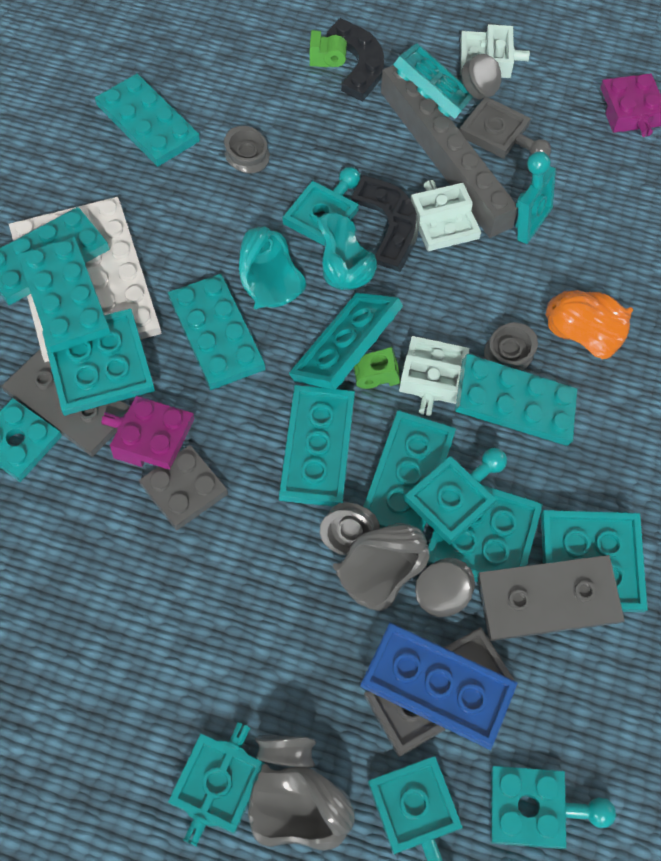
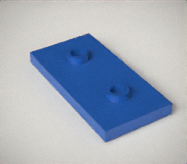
M390 622L360 687L491 750L518 682Z

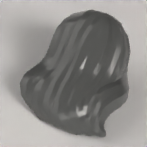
M395 523L358 537L351 545L344 561L334 563L333 568L343 588L358 604L371 610L382 611L393 604L402 586L426 567L430 557L429 549L426 544V538L421 530L413 525Z
M267 764L262 765L258 779L252 788L248 808V818L254 839L259 844L267 847L295 843L317 850L334 849L347 837L355 820L354 809L348 795L324 776L307 767L295 766L282 770H272Z

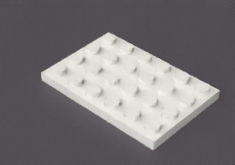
M114 197L78 206L105 238L110 248L107 252L85 263L104 315L131 308L140 340L162 334L119 198ZM74 208L10 223L9 227L13 241ZM29 294L27 298L43 360L48 362L49 358L42 334L43 328L32 296Z

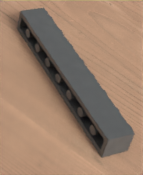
M394 65L383 69L382 95L449 185L464 183L473 203L471 211L474 218L488 237L491 238L513 228L518 210L516 203L452 120L439 111L438 104L434 100L423 97L417 90L418 86L411 80L406 81L401 78Z

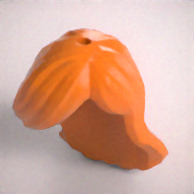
M568 290L554 296L548 302L545 315L548 319L549 329L556 336L578 342L595 357L608 359L623 345L628 336L633 308H624L613 297L600 292Z

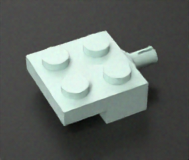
M488 24L487 32L462 31L460 38V75H462L463 65L469 59L478 54H487L498 62L501 78H511L514 61L528 62L530 51L514 49L513 26Z
M430 180V182L424 183L425 192L411 195V202L418 216L419 233L427 251L480 239L481 230L471 211L473 203L464 183L437 189L434 180Z
M412 336L399 392L417 395L422 398L419 409L421 415H424L426 405H428L426 416L432 414L434 401L440 400L456 404L462 359L466 354H469L470 348Z

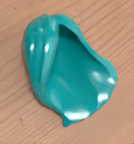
M336 212L320 216L317 223L325 239V252L322 264L325 281L331 287L338 290H354L366 285L371 281L377 269L375 254L360 246L355 236L356 226L349 218Z
M266 226L247 230L240 248L239 273L244 289L255 301L253 308L255 310L265 307L276 308L292 302L305 291L307 284L303 274L295 267L290 258L285 238L277 231H270Z

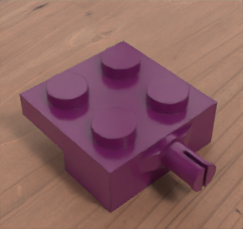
M652 73L602 80L600 88L608 105L605 114L613 133L640 129L642 137H648L653 133L651 128L661 126V94Z
M136 396L128 412L123 417L105 412L104 416H102L101 424L117 428V433L110 444L114 459L143 467L146 462L170 470L194 422V414Z

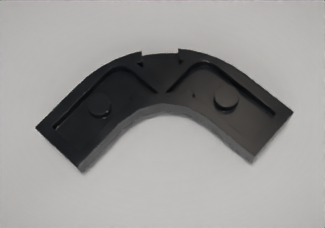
M339 18L327 31V37L332 35L343 37L347 42V50L358 61L355 69L341 83V91L363 102L382 77L384 69L383 49L371 32Z
M363 175L351 199L361 206L377 210L386 215L389 227L375 258L377 265L401 272L418 236L419 222L416 210L408 195L399 187Z

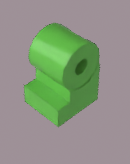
M311 30L310 66H342L346 61V40L338 35L321 37V31Z
M392 347L365 354L360 362L354 366L356 386L359 388L370 389L385 383H389L390 386L401 383L398 361Z

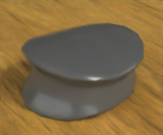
M478 54L463 65L462 80L466 90L477 99H484V97L495 95L501 84V70L498 62L492 56Z
M237 126L226 133L224 138L225 157L232 167L243 173L250 174L265 169L269 162L270 154L266 139L258 130L249 126Z
M518 322L505 324L499 327L487 341L484 348V358L522 371L532 362L533 356L537 351V335L533 329L525 324Z
M349 502L339 503L331 508L321 522L320 536L323 543L329 549L338 554L347 555L351 545L358 537L380 529V524L375 514L367 508Z
M455 558L440 559L420 574L415 588L416 599L421 608L431 615L448 617L457 614L471 600L475 588V578L471 568L465 562Z
M259 735L255 738L259 745L256 757L258 760L286 766L315 767L312 759V747L316 744L314 739L300 736Z

